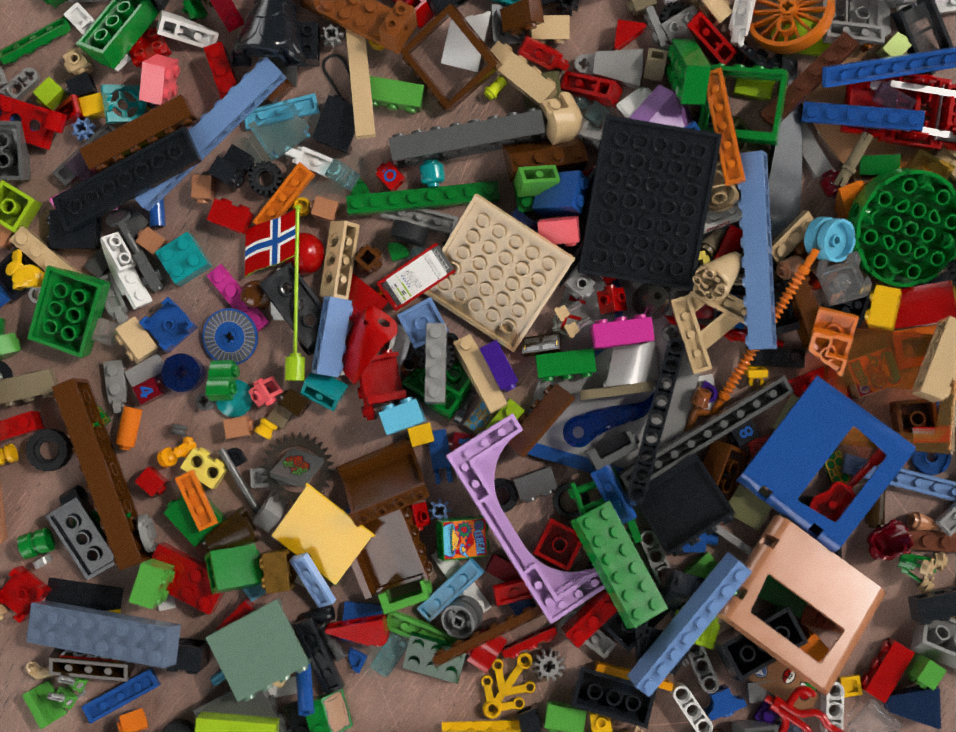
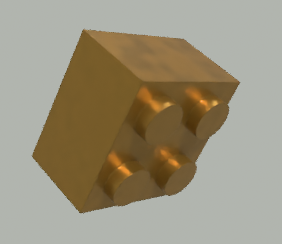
M288 548L268 550L260 557V568L264 570L262 588L266 589V594L290 591L296 586L294 582V568L289 561L293 555L292 551Z

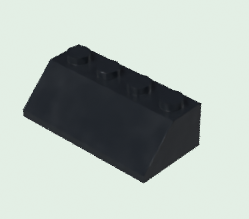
M578 667L573 684L571 706L647 729L657 689L649 697L636 688L631 681L585 667Z

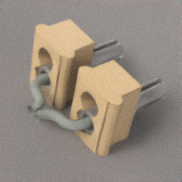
M579 300L569 306L563 305L560 308L556 307L554 309L555 317L553 318L554 326L552 327L554 332L558 331L561 335H567L568 338L573 339L580 332L581 328L592 322L591 320L587 321L590 317H586L578 323L574 321L569 325L565 324L563 327L565 332L555 329L557 327L556 319L562 323L570 316L572 311L582 306Z

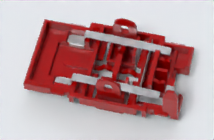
M920 74L847 84L844 105L925 111V116H929L930 120L924 121L922 132L840 126V133L861 135L862 132H867L866 135L871 134L874 138H877V142L885 141V143L928 150L934 148L935 151L942 150L945 147L946 150L956 151V84H951L952 79ZM927 103L928 108H932L931 112L920 110ZM898 104L901 105V106L911 107V109H909V108H907V107H898Z

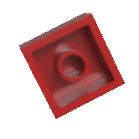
M549 517L533 549V554L569 571L582 544L573 528Z

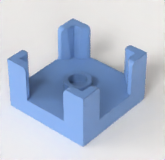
M431 297L397 315L415 350L426 344V323H445Z

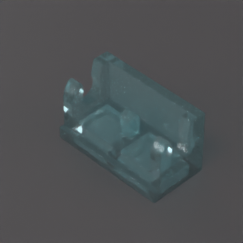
M392 632L387 643L383 645L372 661L370 668L384 677L389 676L406 651L409 642Z

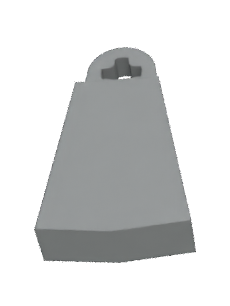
M643 49L595 51L594 54H582L575 59L574 70L579 74L613 80L618 85L638 89L643 71ZM583 60L587 65H589L586 66L585 69H582V66L578 65Z

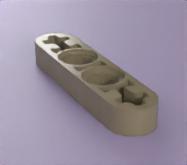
M654 381L581 390L579 394L580 400L650 392L655 391Z

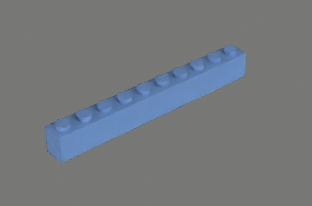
M268 57L260 59L256 63L255 68L243 75L241 81L236 86L231 87L227 95L223 99L218 100L209 113L203 114L200 121L188 129L201 160L287 79ZM197 165L134 199L142 208L148 211L152 210Z
M761 150L740 153L746 182L738 184L739 191L741 190L739 209L742 210V217L739 223L740 228L743 229V237H741L740 243L741 248L744 249L741 263L742 267L745 268V276L742 278L743 287H746L743 303L744 307H747L744 323L748 327L745 343L746 346H749V350L777 349L767 153Z

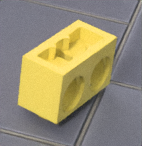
M202 447L200 449L193 448L180 468L186 472L195 470L200 482L211 489H216L228 472V468L225 467V463L219 458L213 459L210 457V452ZM197 456L202 460V464L199 467L194 464V459ZM212 467L218 470V475L215 478L210 475Z

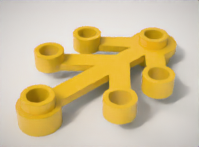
M528 652L520 653L517 657V665L506 681L503 675V661L499 658L495 659L492 668L495 670L499 690L495 698L491 688L493 683L492 677L488 674L482 676L481 684L484 686L486 701L483 704L482 710L487 718L494 719L500 715L501 711L515 708L520 710L525 706V701L522 697L517 696L513 701L502 702L505 696L524 692L533 693L536 686L532 680H528L521 685L512 686L522 670L528 669L532 665V656ZM523 656H526L528 658V661L526 663H523L521 661V658ZM500 662L502 665L501 667L496 668L494 666V663ZM489 678L491 681L489 684H485L483 680ZM527 684H532L533 689L528 690L526 688ZM521 700L523 703L521 706H517L515 702ZM490 705H494L496 709L494 711H490L488 707Z

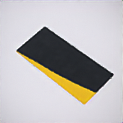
M49 578L48 586L52 590L46 596L47 601L115 613L121 612L124 592L122 587Z

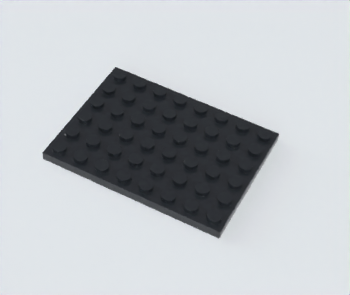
M605 114L577 272L693 291L694 283L692 278L697 270L722 134Z

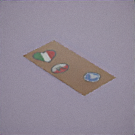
M778 660L747 678L754 683L769 681L757 685L787 701L793 690L798 686L812 688L816 691L815 697L812 698L807 694H801L793 705L800 710L813 708L821 694L819 690Z

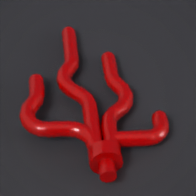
M808 686L796 687L787 701L777 695L771 697L767 694L764 697L763 701L769 704L768 709L778 714L782 719L778 732H787L790 722L804 732H813L807 723L799 719L811 716L820 719L822 725L830 732H844L833 725L822 711L816 708L800 710L793 706L801 694H807L812 698L816 696V691Z

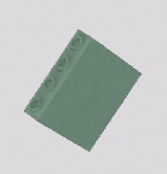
M280 598L205 637L237 702L243 699L245 702L256 696V692L260 690L265 692L273 687L272 684L278 680L280 683L291 678L290 674L295 671L298 674L309 668L308 664L312 661L311 658H307L282 609L283 603Z

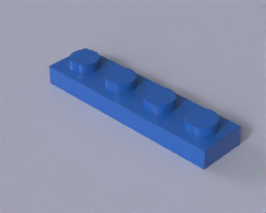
M150 668L128 680V682H124L82 706V709L91 724L155 689L161 683L153 668Z

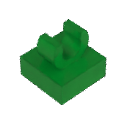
M184 0L182 2L184 5L182 13H189L190 15L187 19L195 21L196 19H204L208 15L200 0Z

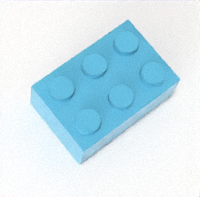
M413 397L401 400V404L398 406L396 404L382 407L383 411L379 412L387 435H392L427 422L420 401Z

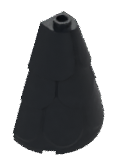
M254 0V6L231 52L230 62L233 67L251 66V57H280L286 66H305L306 56L296 15L297 7L295 0Z

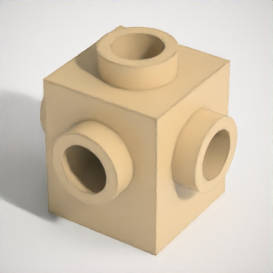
M79 47L71 48L66 54L62 55L66 61L63 63L66 70L75 76L84 73L89 74L95 70L92 64L93 58Z

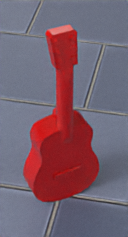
M877 448L868 458L869 461L846 484L834 481L828 489L810 498L807 506L831 521L836 522L856 495L852 491L854 486L874 466L882 463L886 454Z

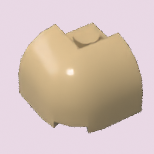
M560 92L557 98L541 101L540 108L548 120L545 132L551 144L556 145L573 140L581 128L582 114L571 93Z

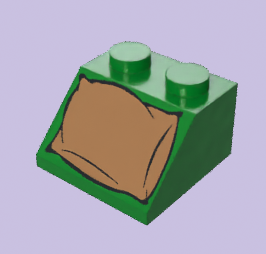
M343 688L329 694L324 693L313 697L314 713L306 716L310 732H343L353 726Z

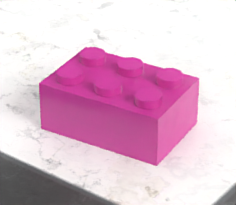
M646 314L635 315L630 320H627L626 317L615 318V320H612L613 322H607V319L596 320L589 327L591 345L594 350L650 343L655 340L652 317H646Z

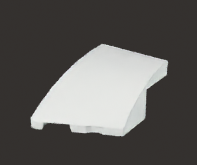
M491 11L465 17L484 42ZM451 20L441 64L478 72L481 54L456 23Z

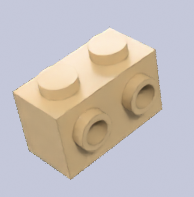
M543 15L544 23L537 25L535 29L529 30V37L542 43L552 39L553 43H564V39H570V15Z
M135 316L115 328L116 335L114 338L120 346L124 345L127 349L126 354L131 361L135 360L139 364L157 352L158 346Z

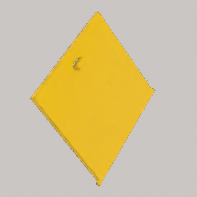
M306 483V488L276 528L272 537L296 555L308 552L320 574L336 585L371 537L374 538L375 535L363 525L356 527L350 515Z

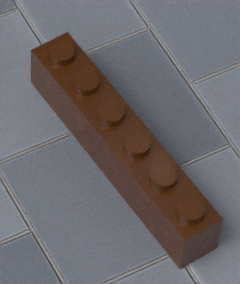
M179 95L83 146L79 150L89 170L99 173L181 127L191 126L197 118L187 99L183 95Z

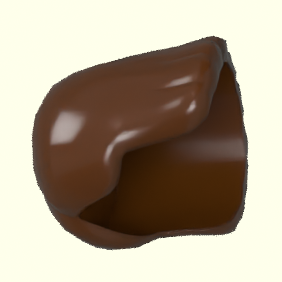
M253 280L244 284L240 292V300L247 307L265 309L270 305V300L259 287V284L263 281Z

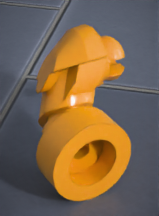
M186 436L183 438V443L174 449L166 447L160 450L157 454V460L162 467L169 468L177 463L178 458L182 456L183 458L188 457L192 449L197 447V444L193 442L192 437Z

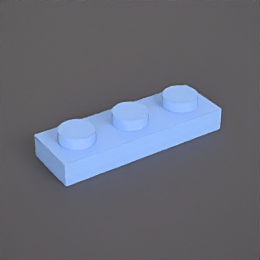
M308 552L293 556L289 560L318 608L332 605L336 601L335 596Z

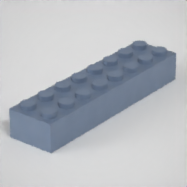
M45 600L31 603L26 642L166 668L176 665L181 624Z

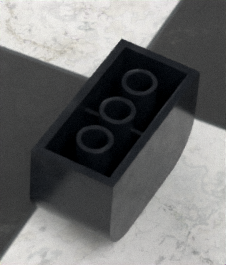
M773 605L753 614L799 648L808 643L789 606ZM733 627L717 635L714 647L730 677L740 682L777 661V659Z

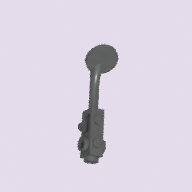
M122 207L119 210H114L106 217V224L109 227L118 226L134 253L132 257L144 276L141 278L146 288L150 287L154 293L164 288L161 282L164 278L159 269H154L146 253L140 250L125 223L132 215L130 209Z

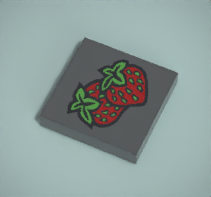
M291 448L270 471V476L303 488L322 467L324 458Z

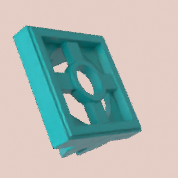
M102 84L100 86L106 124H126L145 114L147 102L139 100L140 85ZM117 91L118 99L111 101L112 94ZM124 91L132 94L136 102H130L125 98ZM119 100H124L127 103L128 108L126 110L118 107ZM113 108L121 112V117L113 112ZM130 108H137L136 113L132 117H128L127 111Z

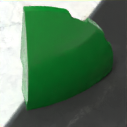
M459 360L454 362L450 371L446 372V404L425 403L424 368H417L412 375L407 376L401 383L417 399L448 420L452 419L473 385Z

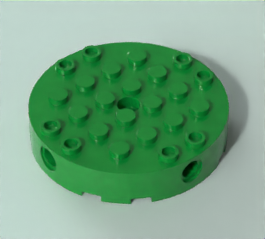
M913 168L893 169L871 180L855 198L847 218L855 229L856 241L852 251L854 255L852 259L859 269L873 279L896 287H913V285L926 283L936 278L938 273L947 267V263L956 257V191L952 187L953 185L936 173Z

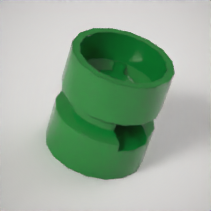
M47 527L36 530L34 533L29 532L20 535L17 539L19 552L24 559L36 557L39 553L52 552L55 549L53 535Z

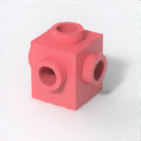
M274 376L255 381L253 383L254 387L248 391L258 408L263 405L267 407L277 401L275 398L283 392Z

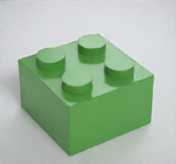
M153 558L142 562L129 602L149 609H153L165 602L169 595L168 585L172 583L175 576V571H173L175 565Z

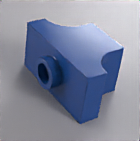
M723 684L719 686L716 692L708 693L710 704L704 710L710 721H713L722 716L724 718L730 717L734 714V711L747 707V704L741 695L731 694L729 687Z

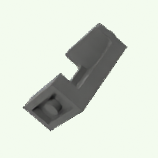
M622 432L627 443L601 457L598 456L595 449L591 448L585 451L593 469L599 470L639 449L637 444L640 441L635 432Z

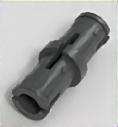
M324 623L318 628L326 643V647L329 648L338 662L347 656V653L340 645L338 637L325 633L328 624Z

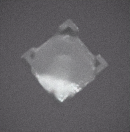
M857 251L847 254L846 262L828 266V259L818 262L816 274L830 306L869 296L872 283L869 277H866L864 280L859 269L861 259Z

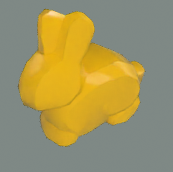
M19 249L13 251L12 262L7 265L5 271L7 276H12L14 290L32 287L41 288L45 275L42 269L32 264L23 265L22 252Z

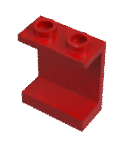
M392 349L381 351V355H376L362 373L361 382L366 406L407 397L406 390L402 389L396 358L399 355L398 352H392Z

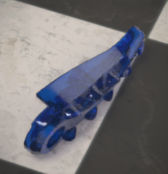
M655 391L642 402L601 407L573 416L563 426L564 440L572 447H584L604 432L644 417L650 411ZM577 426L581 427L584 431L583 436L580 438H576L573 435V429Z

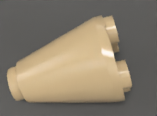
M738 252L728 253L701 265L696 270L692 278L693 283L698 286L707 300L723 299L729 294L742 268V255Z

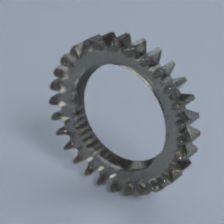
M299 432L297 438L291 433L290 439L283 435V442L277 438V446L270 444L269 446L272 451L265 450L269 457H262L261 459L267 464L260 465L261 469L266 470L260 476L267 477L262 483L270 484L266 491L273 489L272 497L279 494V502L285 498L286 505L290 500H292L294 505L302 493L285 490L275 478L270 476V471L274 468L279 454L290 447H305L316 456L324 458L319 478L313 488L324 495L325 492L322 487H330L326 481L333 480L328 474L334 473V470L329 469V466L334 465V462L327 460L332 457V454L325 455L328 447L321 449L322 441L315 444L317 437L310 441L308 433L305 438H302L301 432Z

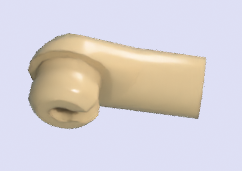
M33 661L26 664L27 673L37 680L55 676L49 675V667L43 668Z

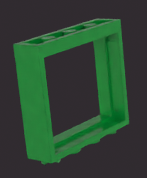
M722 63L711 65V70L721 67L723 76L726 78L781 81L772 133L735 130L738 142L778 146L789 78L788 71L778 67L765 69V67L758 65L753 66V68H746L741 64H734L733 67L725 66ZM706 95L705 105H701L698 127L702 131L714 132V128L707 127L710 109Z

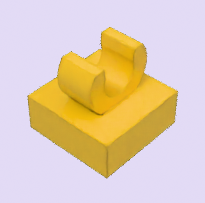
M747 366L748 370H744L748 377V384L753 386V380L758 378V384L762 386L764 384L763 378H768V370L764 366Z

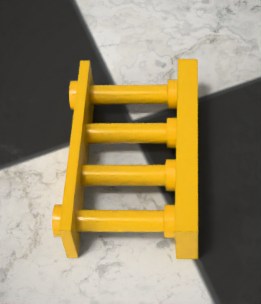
M519 720L442 722L441 732H521Z

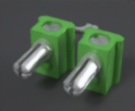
M60 675L58 682L66 683L69 686H60L56 693H48L47 698L58 701L62 707L70 710L80 696L85 695L86 691L84 689L88 680L86 678ZM72 690H76L80 694L76 696Z

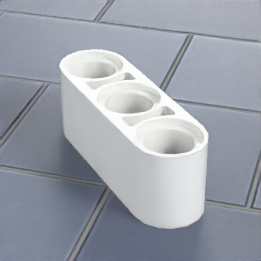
M835 681V692L828 695L821 693L820 711L827 715L833 725L843 730L844 688ZM835 705L834 712L829 713V707ZM820 721L821 731L828 732V730L822 725Z
M682 682L673 683L670 693L695 731L712 732L713 725L688 687ZM678 689H685L683 696H676ZM690 705H695V711L688 713L687 708ZM700 722H707L704 729L698 728Z

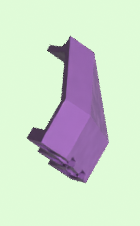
M658 85L629 117L630 119L684 127L692 121L688 104H681L674 91Z

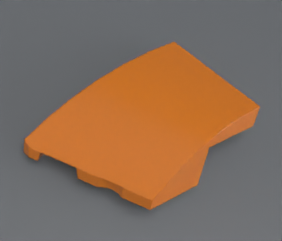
M819 306L808 350L815 356H818L823 363L828 364L839 376H842L859 316Z

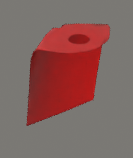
M372 306L366 307L361 312L345 339L346 352L342 357L343 371L354 385L380 349L398 333L396 321L387 313ZM384 319L389 322L390 326L384 327L379 324L378 320ZM366 320L369 324L365 326L363 321Z

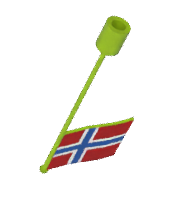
M296 205L294 210L279 218L251 227L245 234V277L257 270L280 264L295 256L293 353H289V357H285V381H305V357H301V353H297L299 216L302 209L300 205Z

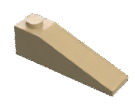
M471 334L454 341V354L490 414L507 406V402Z

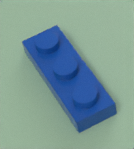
M609 464L590 474L604 501L611 502L622 524L637 517Z

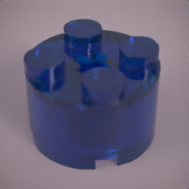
M183 353L168 357L163 364L161 372L166 387L183 393L195 391L202 385L206 375L205 367L199 359ZM186 371L187 373L182 376L181 372Z

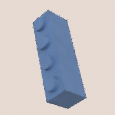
M324 296L311 373L339 377V374L342 373V357L346 352L345 339L350 330L348 322L353 312L351 300Z

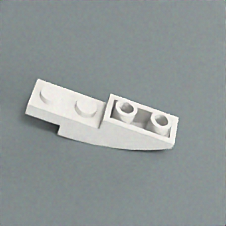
M119 232L101 237L100 240L108 267L121 295H126L134 310L151 304L153 300L135 270L137 264Z

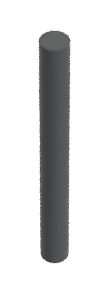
M225 448L218 450L217 452L256 516L260 507Z

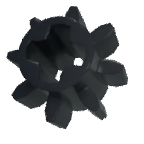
M557 0L560 4L556 5V10H560L562 12L561 15L569 14L571 17L573 10L578 11L579 7L575 4H578L579 0Z

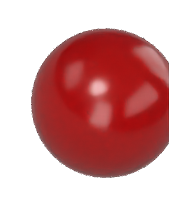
M303 232L299 233V274L310 275L318 271L323 265L325 249L322 242L316 236ZM295 256L284 261V264L287 265L291 262L295 267Z

